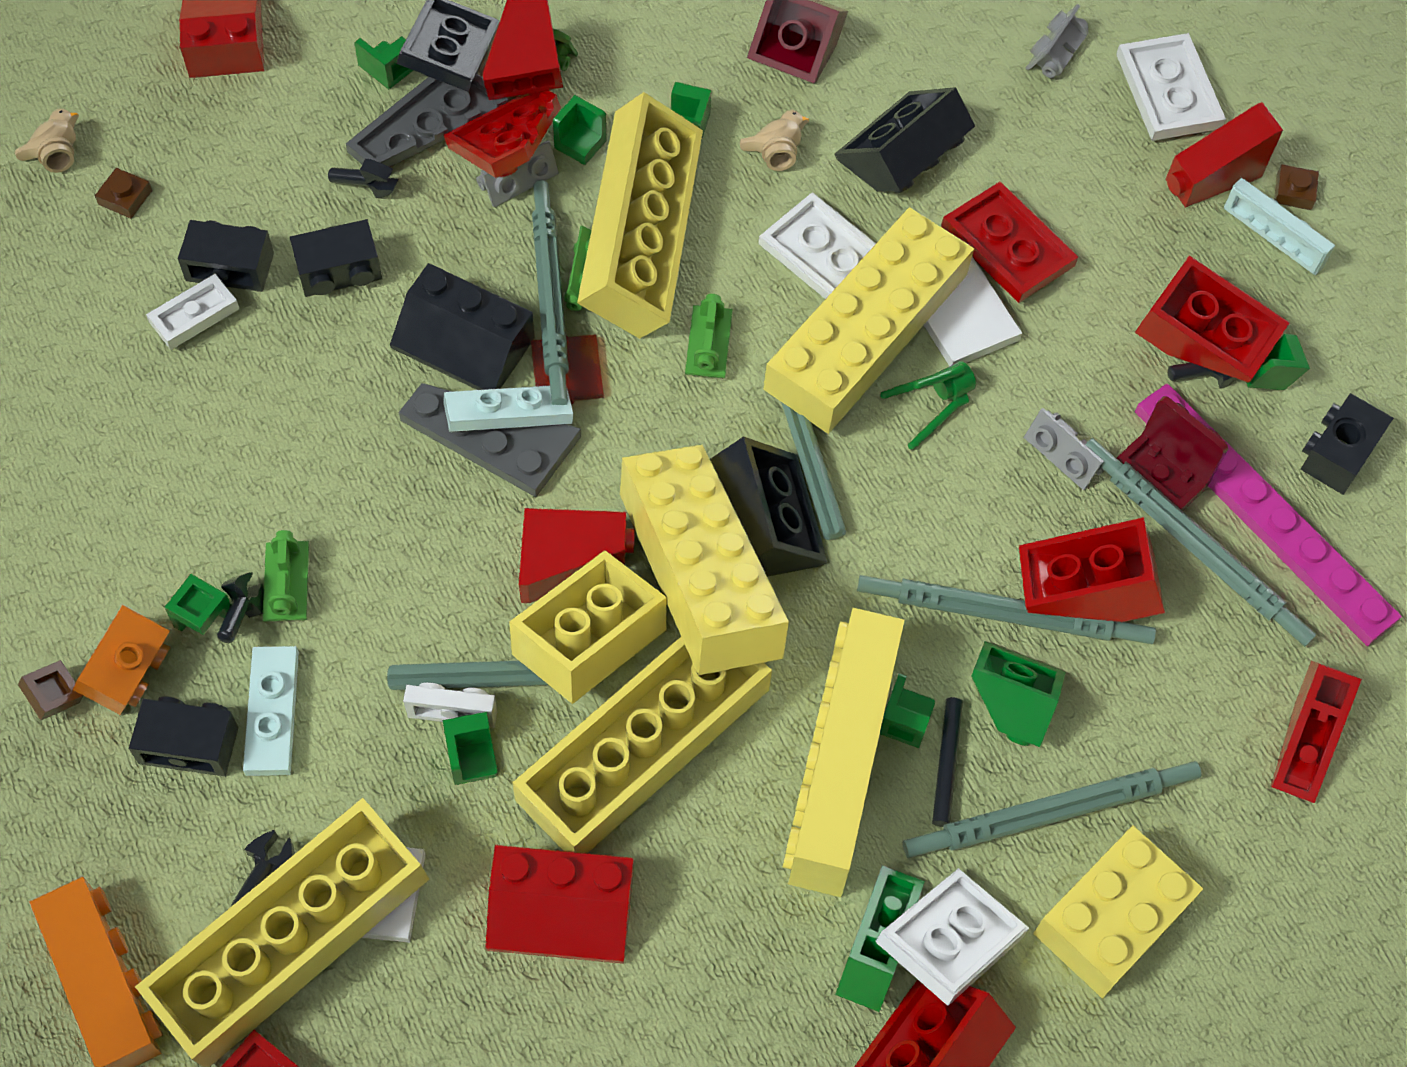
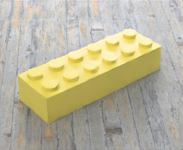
M645 92L615 111L577 300L579 305L639 339L670 322L703 130Z
M909 207L767 363L763 390L798 414L805 416L811 423L829 434L967 276L974 248Z
M703 445L623 457L620 484L621 499L661 591L667 597V605L697 674L703 675L783 659L789 621Z
M852 607L849 623L840 621L782 867L791 869L788 885L837 897L842 896L851 866L904 619Z
M680 637L513 781L515 801L563 851L587 854L765 695L770 688L772 669L763 662L698 675L684 641Z
M362 798L136 985L135 988L189 1057L202 1067H210L430 879L417 859L365 799Z

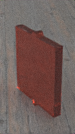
M566 335L569 372L566 374V386L571 405L578 400L604 398L597 335L567 337ZM542 339L531 340L535 386H550L549 376L545 373Z

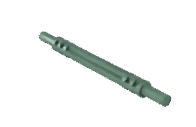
M540 180L536 181L533 185L535 210L532 213L544 369L550 380L551 404L567 405L566 374L569 372L556 219L555 212L550 206L549 184L546 181Z
M1091 438L1085 444L1104 461L1100 467L1112 476L1110 481L1268 621L1271 618L1274 619L1304 647L1317 635L1284 606L1287 603L1187 516L1129 463L1125 462L1122 464L1094 438Z
M860 575L857 592L896 598L898 603L925 607L1110 641L1111 637L1153 644L1155 640L1156 628L1126 622L1032 614L1027 612L1025 600L902 578L901 582Z
M1196 761L1160 771L1150 768L948 823L943 826V830L903 840V849L907 858L947 847L954 851L1161 794L1162 788L1201 778V769Z

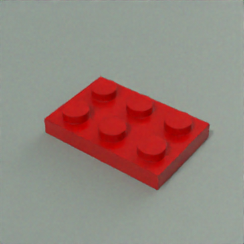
M1000 181L945 215L941 223L943 229L974 248L972 255L974 260L1018 303L1075 267L1078 256Z

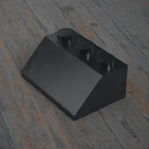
M956 87L909 91L834 155L841 164L874 190L901 193L913 186L915 183L914 178L921 172L935 167L940 162L939 157L947 150L962 144L965 140L964 136L975 127V124Z
M428 263L406 294L390 347L476 390L501 389L535 339L533 312Z
M743 436L710 458L767 577L820 567L828 563L797 454Z

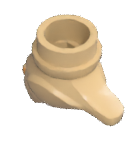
M65 109L55 110L50 115L49 120L35 130L28 143L15 150L16 158L20 161L38 158L46 170L54 173L69 169L74 162L73 144L76 140L74 126L79 117L78 113H71Z
M789 110L780 119L767 124L755 136L741 139L740 148L743 151L762 153L763 160L771 170L783 171L789 169L796 162L797 146L801 141V130L809 122V119L803 117L797 111Z

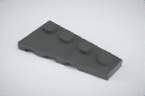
M476 74L469 92L432 77H427L346 143L347 153L361 164L367 158L391 167L445 140L444 134L509 102V99L506 97L489 100L483 78L479 74Z
M421 383L398 412L401 422L534 497L538 496L581 438L580 428L566 424L449 432L444 407V392L452 391Z

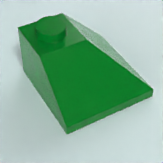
M984 641L971 677L997 730L1006 734V737L1016 744L1023 746L1032 744L1040 747L1058 704L1066 672Z

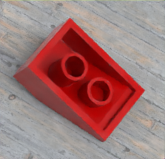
M261 0L182 1L179 18L180 49L189 78L264 71Z
M1189 255L1138 326L1135 333L1169 356L1250 382L1290 322Z
M1144 517L1019 545L1025 606L1028 613L1125 622L1165 613L1154 550Z

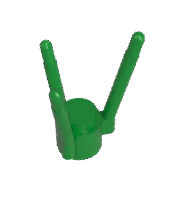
M959 361L933 375L893 387L880 393V397L886 399L933 385L941 399H950L952 401L908 444L910 450H914L959 407L969 403L967 393L976 388V379L973 371L965 362Z

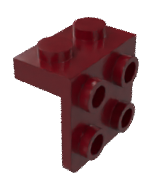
M1163 396L1156 403L1143 433L1116 459L1122 464L1125 462L1129 463L1178 508L1184 511L1208 487L1228 451V445L1216 431L1203 425L1183 405L1174 402L1167 396Z

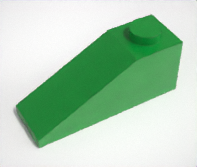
M881 866L835 993L836 996L880 1012L898 961L879 946L876 940L886 927L918 902L925 881L889 867Z

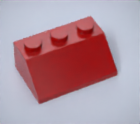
M495 845L488 892L486 951L624 964L634 875L633 858Z
M917 979L854 1067H989L1016 1029V1026L988 992L969 986L950 1005H946Z

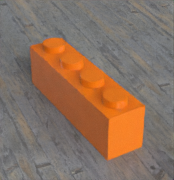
M80 877L29 901L94 1067H136L162 1054L156 1041L157 1038L163 1036L161 1027L152 1010L147 1012L143 1010L139 997L142 995L135 988L141 982V979L135 968L127 971L122 955L128 953V948L118 927L110 929L105 915L112 912L102 888L93 889L84 877Z

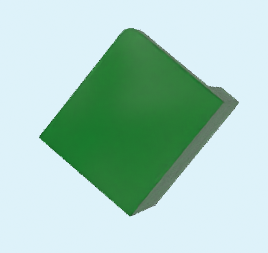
M403 36L391 45L387 41H382L374 48L362 38L354 42L358 66L388 90L414 71L396 64L399 53L406 41Z
M675 82L671 92V110L703 130V139L711 114L712 90Z
M574 95L553 119L554 148L579 163L586 165L607 141L605 111Z
M1284 334L1277 341L1251 381L1246 382L1248 388L1286 390L1310 369L1297 335Z
M190 574L164 608L174 628L183 631L188 626L204 635L218 615L225 618L230 607V601L226 593Z
M899 673L884 712L880 735L920 748L935 706V700L905 689L904 685L907 676Z
M487 712L442 720L454 784L459 785L496 777L498 770Z

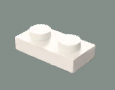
M214 274L149 312L146 316L151 326L169 349L172 350L239 310V306L235 297L217 275Z
M421 683L419 686L406 685L403 702L408 718L442 722V720L487 712L489 727L495 728L497 717L495 695H489L486 691L478 688H465L463 691L445 690L443 686L435 683Z

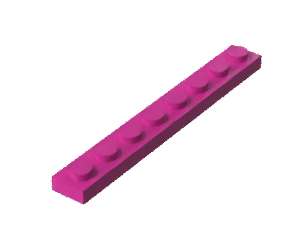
M1168 383L1138 403L1135 413L1147 424L1156 403L1163 396H1167L1174 402L1183 405L1193 417L1207 428L1214 430ZM1226 442L1228 451L1208 487L1368 647L1392 628L1402 616Z

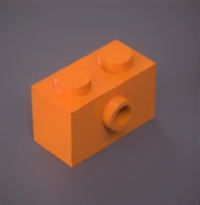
M122 605L77 679L73 690L121 715L127 703L136 707L149 685L141 680L148 667L151 666L158 670L171 648L163 643L170 630Z

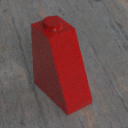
M548 0L506 1L482 74L489 100L563 88Z
M1263 102L1254 105L1174 156L1165 179L1169 190L1179 198L1186 208L1231 190L1233 185L1241 178L1247 182L1262 178L1283 129Z
M524 508L519 573L521 603H532L539 600L603 551H607L625 565L626 553H634L635 528H627V512Z

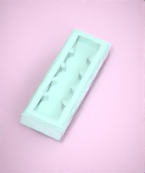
M1241 178L1233 185L1224 206L1226 211L1312 274L1316 275L1324 268L1335 247L1332 242L1245 179Z
M550 386L444 392V407L449 432L572 424L573 410L568 390L567 405L551 404Z
M297 646L252 648L243 771L246 776L291 775L299 656Z

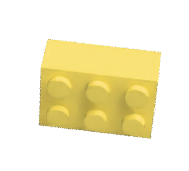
M603 551L509 621L512 655L573 704L666 631L667 597L607 551Z
M1132 825L1048 912L1033 934L1103 999L1202 892L1203 888Z

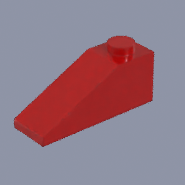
M1311 660L1294 705L1271 783L1272 788L1315 803L1362 679Z

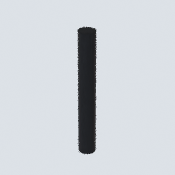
M949 697L945 701L932 824L939 827L950 823L963 707V700L955 697Z

